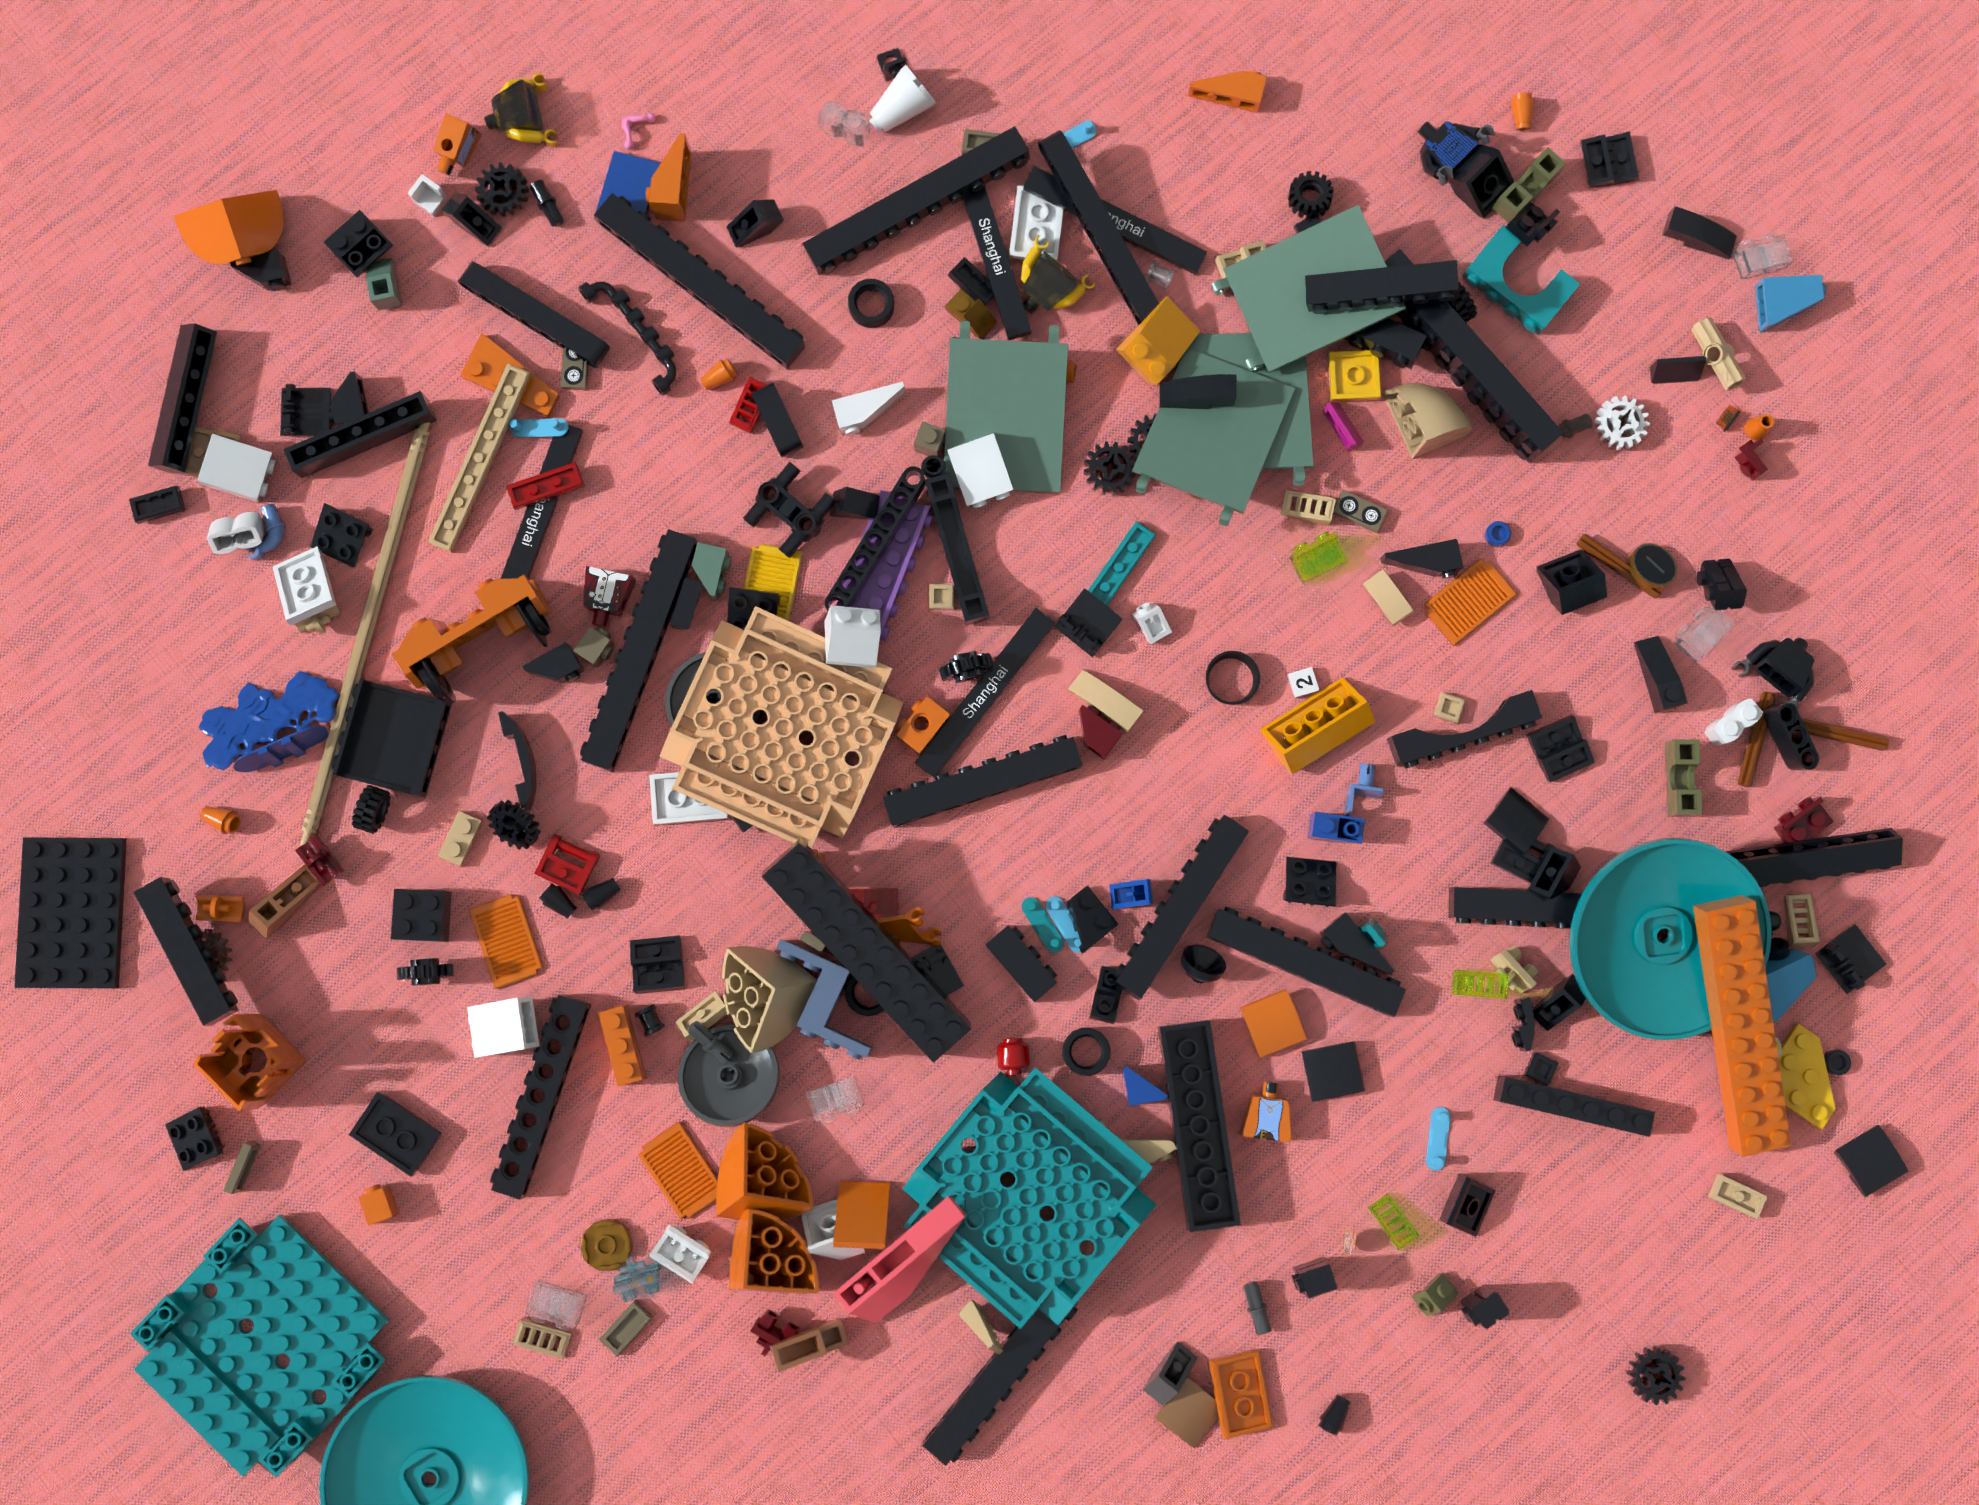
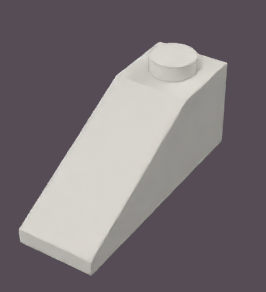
M903 382L832 400L840 433L854 435L859 433L860 429L868 426L905 393Z

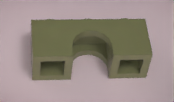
M1548 147L1531 164L1524 175L1498 198L1493 209L1509 223L1550 184L1563 169L1566 162Z
M1674 739L1666 742L1668 817H1694L1702 815V789L1696 788L1694 778L1697 765L1701 764L1700 739Z

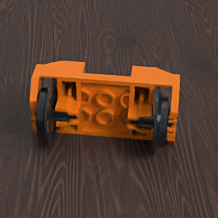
M522 575L517 579L492 580L489 578L478 585L480 589L475 591V594L485 610L481 611L479 608L467 615L468 620L463 623L455 622L447 627L442 621L431 618L426 619V617L413 623L414 628L408 631L399 649L391 653L404 675L417 689L428 688L438 700L446 697L451 703L456 702V697L445 675L465 664L457 649L494 626L499 625L505 637H510L529 626L544 647H548L546 636L552 633L545 616L551 614L552 610L534 579L529 581L525 575Z

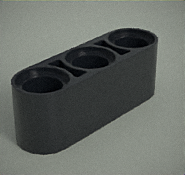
M774 383L751 392L781 458L804 448Z
M1790 703L1769 705L1764 711V720L1786 766L1791 770H1812L1817 767L1819 763L1818 752L1797 708Z

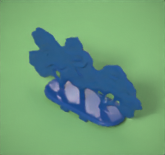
M299 671L288 682L285 693L280 699L274 698L272 691L267 689L258 690L256 685L248 682L237 696L239 706L236 710L220 706L207 710L202 716L199 730H202L207 736H213V740L202 752L206 767L214 766L216 769L225 770L230 767L236 756L242 754L243 756L235 761L233 765L234 770L238 772H252L272 765L274 768L284 764L282 759L291 755H295L298 758L307 754L305 749L324 741L329 735L326 728L320 726L308 727L313 720H317L320 723H327L333 720L336 714L334 703L340 694L337 693L335 688H328L326 680L320 677H313L311 674ZM308 710L307 721L306 719L303 720V725H300L299 718L302 712ZM313 711H316L317 716L312 718ZM291 720H296L297 724L293 725ZM284 727L297 729V732L279 740L277 739L276 735L280 729ZM257 742H272L254 750ZM240 743H244L246 749H241Z

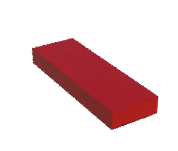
M576 462L506 486L514 510L585 487Z

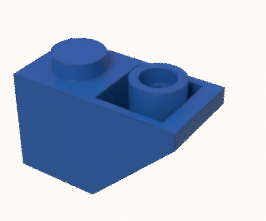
M1314 812L1310 816L1308 839L1362 844L1365 819Z

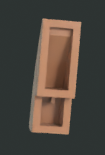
M834 1319L770 1346L777 1372L826 1355L827 1352L849 1345L842 1320Z

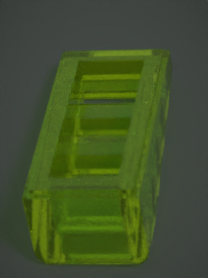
M1454 970L1452 994L1507 1000L1509 974ZM1474 977H1477L1476 991H1473ZM1485 977L1487 978L1486 992H1484ZM1494 978H1498L1497 993H1493Z
M1389 1193L1368 1207L1398 1251L1419 1238V1234ZM1390 1203L1392 1207L1379 1215L1377 1211ZM1394 1212L1397 1213L1398 1216L1388 1223L1384 1222L1386 1217ZM1399 1221L1404 1223L1394 1232H1391L1389 1229ZM1408 1229L1410 1234L1398 1241L1396 1237Z

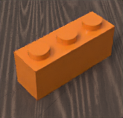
M628 1005L599 1012L617 1086L647 1079Z

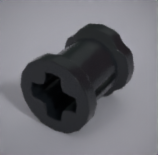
M655 1004L634 1014L641 1021L645 1030V1037L665 1028L664 1023L660 1022L655 1011Z

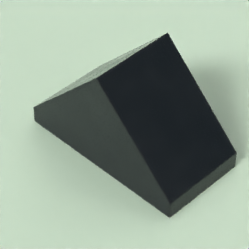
M850 487L833 491L832 498L837 503L830 510V516L874 520L877 516L880 501L879 495Z

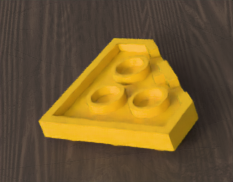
M1794 1024L1781 1044L1782 1054L1779 1057L1785 1106L1817 1129L1823 1130L1836 1108L1821 1041L1818 1036L1800 1024Z

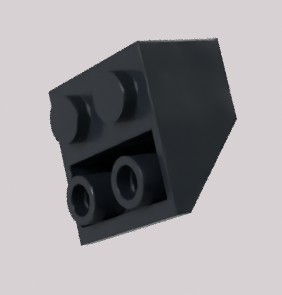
M361 210L355 213L324 241L326 246L357 278L394 246Z

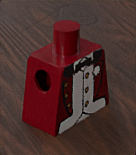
M586 566L583 604L586 609L594 611L593 625L606 627L609 614L622 616L636 583L633 576Z

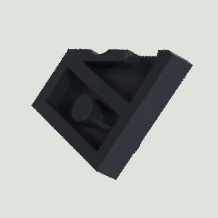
M1088 885L1067 901L1069 912L1073 917L1074 931H1078L1081 942L1079 949L1082 954L1119 925Z

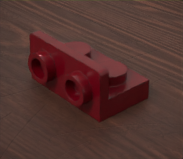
M1809 796L1797 804L1799 809L1795 812L1789 811L1778 818L1780 823L1773 828L1784 843L1812 839L1834 822L1820 804L1823 802L1821 797L1812 799Z

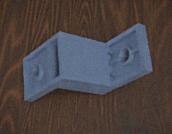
M780 939L776 947L781 950L780 956L795 962L799 958L805 961L804 967L815 972H819L820 968L822 969L798 1021L797 1026L802 1028L800 1033L813 1039L818 1035L825 1039L824 1044L835 1049H839L842 1046L848 1049L846 1054L861 1060L863 1056L869 1057L873 1049L872 1046L828 1026L852 974L841 965Z

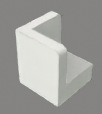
M423 174L408 192L413 202L433 217L448 200V196L443 189Z

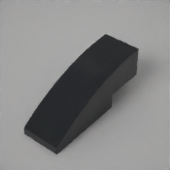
M1676 206L1669 212L1663 231V236L1683 241V246L1725 259L1731 258L1737 235L1720 224Z
M1237 374L1201 375L1160 383L1159 408L1209 409V405L1234 406L1236 401Z

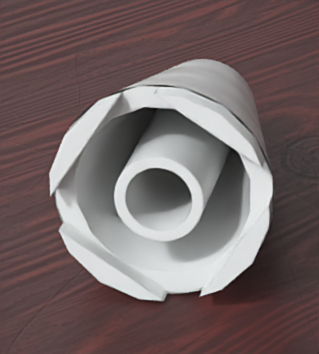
M905 65L870 112L872 118L869 121L878 132L881 129L887 132L930 109L936 104V101Z

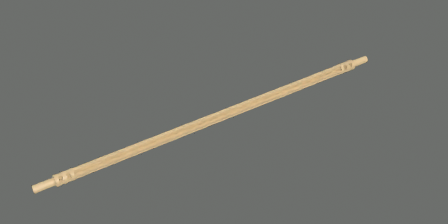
M430 423L420 425L414 432L335 710L336 714L331 724L301 831L304 832L300 846L308 842L314 834H317L334 769H332V762L335 755L339 753V737L342 731H345L347 725V710L353 704V688L356 683H359L430 435L428 432Z

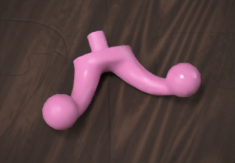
M649 113L647 116L629 115L626 118H622V128L627 137L624 145L627 149L634 147L630 127L634 122L639 121L653 123L656 119L653 113Z

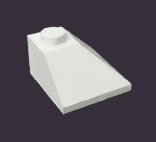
M838 1199L814 1206L802 1214L807 1246L810 1253L843 1260L865 1252L864 1248L833 1247Z

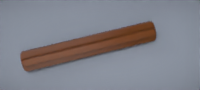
M1583 534L1577 542L1578 547L1651 597L1658 598L1663 590L1645 588L1634 579L1630 572V563L1587 534Z
M1762 692L1760 695L1758 706L1763 711V714L1752 725L1738 779V785L1752 786L1767 729L1764 711L1769 705L1774 703L1775 695L1773 693Z
M1801 718L1810 735L1881 751L1888 748L1889 739L1887 737Z

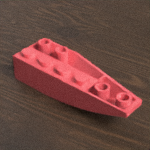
M949 1195L845 1281L833 1294L850 1314L876 1324L913 1293L966 1217V1214Z

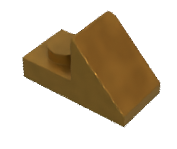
M962 289L945 305V309L959 322L969 321L970 331L979 339H983L997 323L980 299L975 301Z

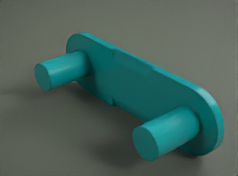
M1034 897L1026 898L1022 903V911L1048 951L1052 953L1061 951L1064 941L1040 902Z

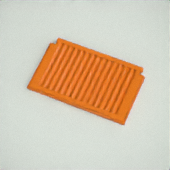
M1480 558L1424 604L1428 608V611L1425 613L1449 642L1455 646L1518 594L1490 561L1485 563Z
M512 894L468 909L494 989L538 974L537 969H542L543 964L520 896L513 898Z
M680 1121L642 1146L644 1152H640L638 1156L680 1219H683L685 1215L690 1219L717 1200L718 1178Z

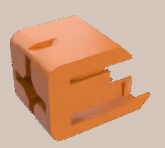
M234 1014L224 1021L223 1024L225 1026L239 1025L242 1029L226 1030L223 1028L213 1038V1042L217 1044L210 1051L214 1054L198 1055L193 1065L241 1112L262 1107L305 1064L306 1059L262 1014ZM249 1049H262L267 1055V1063L264 1069L249 1072L247 1075L244 1074L252 1065L253 1054Z

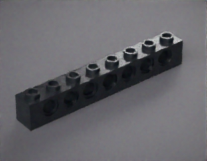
M558 995L557 999L554 998L549 1008V1012L552 1013L549 1023L545 1022L541 1031V1037L544 1038L541 1046L536 1047L532 1061H535L532 1071H528L524 1080V1085L527 1086L525 1093L519 1096L515 1109L518 1110L516 1119H512L508 1126L507 1134H510L507 1144L504 1143L501 1147L499 1168L494 1169L490 1179V1183H493L492 1191L519 1200L526 1197L591 1007L590 1003L566 995ZM564 1015L570 1020V1025L566 1030L559 1026V1019ZM555 1039L562 1045L561 1051L558 1054L553 1053L551 1050V1043ZM545 1064H549L553 1068V1075L550 1078H546L542 1073ZM537 1088L542 1089L545 1093V1098L542 1102H538L534 1098V1092ZM528 1113H533L536 1116V1124L533 1127L526 1123V1115ZM520 1137L525 1138L528 1142V1147L525 1151L520 1150L517 1146V1141ZM511 1162H516L519 1165L518 1175L510 1173L509 1165Z

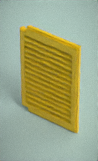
M760 544L759 548L753 546L751 549L743 589L779 593L780 604L777 616L787 621L790 620L803 552L796 551L789 558L779 550V547Z

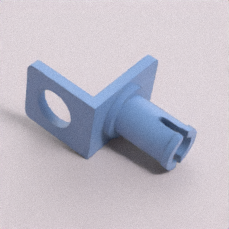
M1368 763L1360 764L1359 783L1351 784L1347 789L1344 816H1349L1352 813L1354 795L1380 799L1384 794L1385 789L1373 786L1375 765L1370 764V767H1368Z

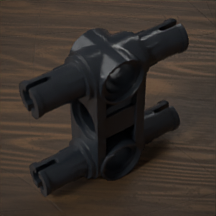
M790 461L776 478L773 477L760 485L755 498V504L743 517L747 523L755 527L767 511H772L792 528V533L779 547V550L789 558L792 557L803 542H809L811 538L819 535L821 526L825 521L823 518L837 503L835 499L825 492L812 509H807L787 492L789 490L787 487L801 472ZM776 489L775 498L768 500V492ZM807 520H812L813 525L811 529L804 531L803 524Z

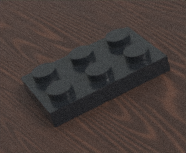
M379 1091L373 1097L349 1133V1136L412 1177L442 1132Z

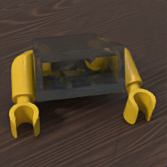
M536 73L531 80L529 78L508 80L499 93L492 97L491 103L494 113L485 116L487 127L490 130L497 128L498 131L506 134L508 138L526 143L545 141L548 147H556L557 141L547 139L549 136H557L555 130L548 129L544 134L540 132L544 130L536 91H546L547 83H538L544 81V76L541 73Z
M1040 235L1035 238L1033 242L1034 248L1030 249L1022 264L1021 280L1024 283L1022 290L1029 295L1024 300L1023 306L1031 314L1034 313L1039 305L1047 311L1051 308L1058 310L1071 306L1085 293V290L1095 286V281L1089 286L1085 284V278L1089 274L1077 279L1045 251L1049 240H1047L1044 246H1040L1037 243Z

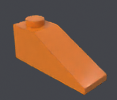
M1240 71L1193 81L1190 83L1188 97L1257 113L1267 76H1263L1257 71Z

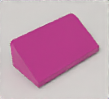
M1338 402L1328 403L1323 413L1346 449L1351 451L1361 445L1364 441Z

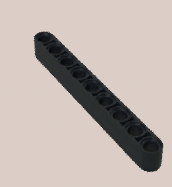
M1058 130L1039 141V149L1137 324L1140 325L1158 306L1159 302L1063 132Z

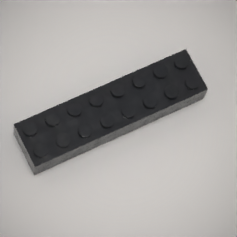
M1210 1020L1158 1026L1174 1144L1177 1148L1175 1150L1187 1230L1189 1232H1197L1241 1225Z

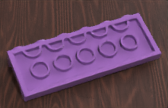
M880 491L878 512L890 495L889 492ZM897 497L894 503L903 506L907 503L908 499ZM914 504L852 605L855 608L880 610L881 633L879 645L881 640L886 641L890 627L887 625L890 617L895 618L899 604L896 601L899 594L904 595L908 584L905 578L907 573H912L917 559L913 557L916 549L921 550L925 536L922 534L925 526L930 527L934 514L931 513V505ZM886 517L883 519L882 525L890 527L894 524L895 519ZM869 520L863 537L874 520ZM873 538L870 540L869 545L877 548L881 545L882 540L880 538ZM862 558L858 560L856 566L864 569L869 565V560ZM849 579L844 583L843 587L851 590L856 586V581ZM838 600L836 606H843V602Z

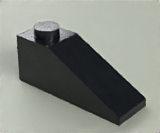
M1457 539L1384 553L1380 558L1383 564L1433 577L1442 575L1443 579L1457 576V572L1463 568Z
M1659 636L1634 642L1654 712L1658 713L1687 704L1681 679Z
M1346 912L1341 913L1319 932L1322 935L1321 942L1329 951L1333 949L1339 954L1384 974H1392L1395 971Z

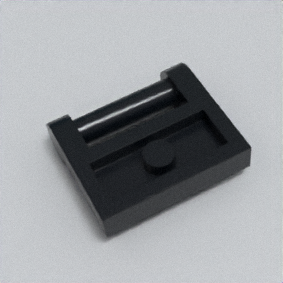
M1502 839L1490 864L1531 884L1551 846H1555L1535 840L1530 848L1542 853L1541 858L1538 859L1527 852L1521 855Z

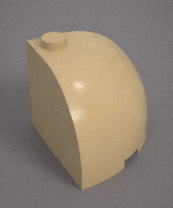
M1408 383L1383 392L1412 459L1462 439L1472 430L1470 419L1464 414L1460 406L1448 394L1436 387L1427 384Z
M750 946L727 948L722 970V979H726V994H723L727 1015H732L736 1025L734 1031L742 1044L751 1053H755L776 1045L788 1036L797 1026L817 979L800 965L780 956L778 953Z

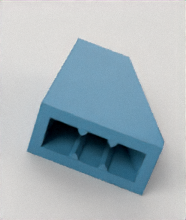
M1822 275L1767 277L1759 281L1755 285L1759 332H1765L1816 306L1822 301L1826 294V285L1822 281Z
M1793 949L1788 957L1767 962L1765 970L1773 1023L1781 1018L1817 977L1814 968L1815 961L1811 954Z

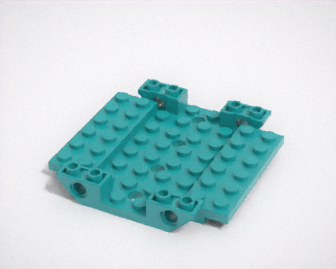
M1037 1068L1032 1070L1020 1086H1017L1000 1072L980 1091L919 1164L903 1187V1190L920 1204L903 1226L908 1230L950 1195L964 1211L966 1217L938 1257L1020 1329L1037 1309H1040L1054 1323L1059 1325L1157 1205L1137 1188L1153 1167ZM971 1138L976 1142L974 1152L965 1153L963 1151L962 1143L965 1139ZM1005 1172H1011L1015 1176V1183L1011 1187H1005L1001 1183V1176ZM1044 1206H1051L1055 1211V1216L1051 1221H1044L1040 1217V1211ZM1084 1240H1090L1095 1246L1093 1254L1085 1256L1080 1252L1079 1247Z
M282 1214L278 1215L259 1236L241 1217L238 1218L203 1255L205 1260L173 1293L167 1294L130 1333L143 1348L150 1351L134 1370L242 1477L246 1476L260 1461L277 1478L317 1439L377 1374L387 1360L370 1343L390 1319ZM209 1283H213L217 1287L218 1291L215 1297H210L206 1293V1286ZM245 1318L251 1319L254 1324L251 1332H246L242 1328V1322ZM280 1354L289 1356L290 1364L287 1368L279 1365L278 1358ZM317 1389H321L326 1393L327 1398L324 1403H319L315 1400L314 1394Z

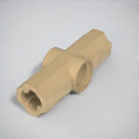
M1707 317L1693 325L1691 331L1703 350L1702 356L1706 357V364L1712 366L1724 389L1730 391L1742 385L1746 377L1734 358V348L1725 342L1713 319ZM1718 349L1720 350V358H1719V359L1717 358V351H1718Z

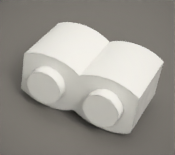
M245 512L236 518H219L211 523L207 540L215 554L230 553L237 548H252L262 542L265 525L258 512Z
M1752 698L1741 701L1729 707L1722 718L1711 722L1704 734L1715 747L1732 742L1742 734L1744 728L1755 724L1761 718L1763 711Z

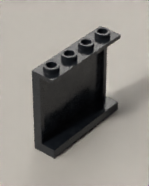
M360 678L359 683H356L353 688L352 696L354 700L352 707H349L346 713L347 725L345 731H342L339 737L340 749L332 762L333 774L426 798L452 703L446 699L441 698L438 700L437 698Z

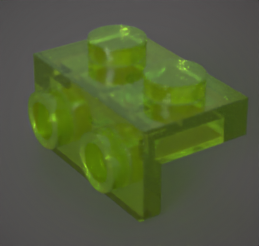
M1325 532L1315 538L1316 542L1310 545L1305 542L1293 549L1294 553L1290 556V560L1302 583L1308 582L1348 561L1337 540L1339 537L1337 532L1331 535L1329 532Z

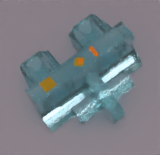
M633 1257L627 1258V1266L619 1268L620 1274L614 1276V1285L612 1287L614 1294L619 1293L625 1303L637 1298L636 1287L644 1285L647 1294L658 1292L660 1290V1267L658 1262L645 1265L644 1260L636 1263Z

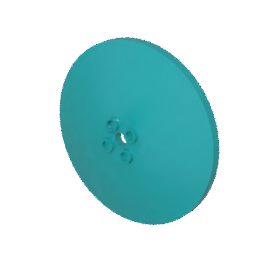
M1663 838L1647 841L1620 853L1599 870L1585 888L1576 906L1570 928L1569 949L1571 965L1575 979L1587 1001L1599 1014L1618 1028L1643 1038L1676 1040L1696 1036L1711 1030L1693 906L1740 895L1756 902L1766 968L1772 939L1771 920L1766 899L1755 878L1746 867L1727 852L1710 844L1687 838ZM1661 929H1667V938L1663 941H1658V932Z
M423 1375L404 1378L389 1383L366 1396L339 1423L327 1445L322 1461L319 1482L320 1504L527 1505L530 1485L529 1462L522 1437L516 1425L499 1403L488 1394L471 1384L450 1377ZM431 1471L436 1475L437 1480L435 1484L429 1485L425 1482V1472Z

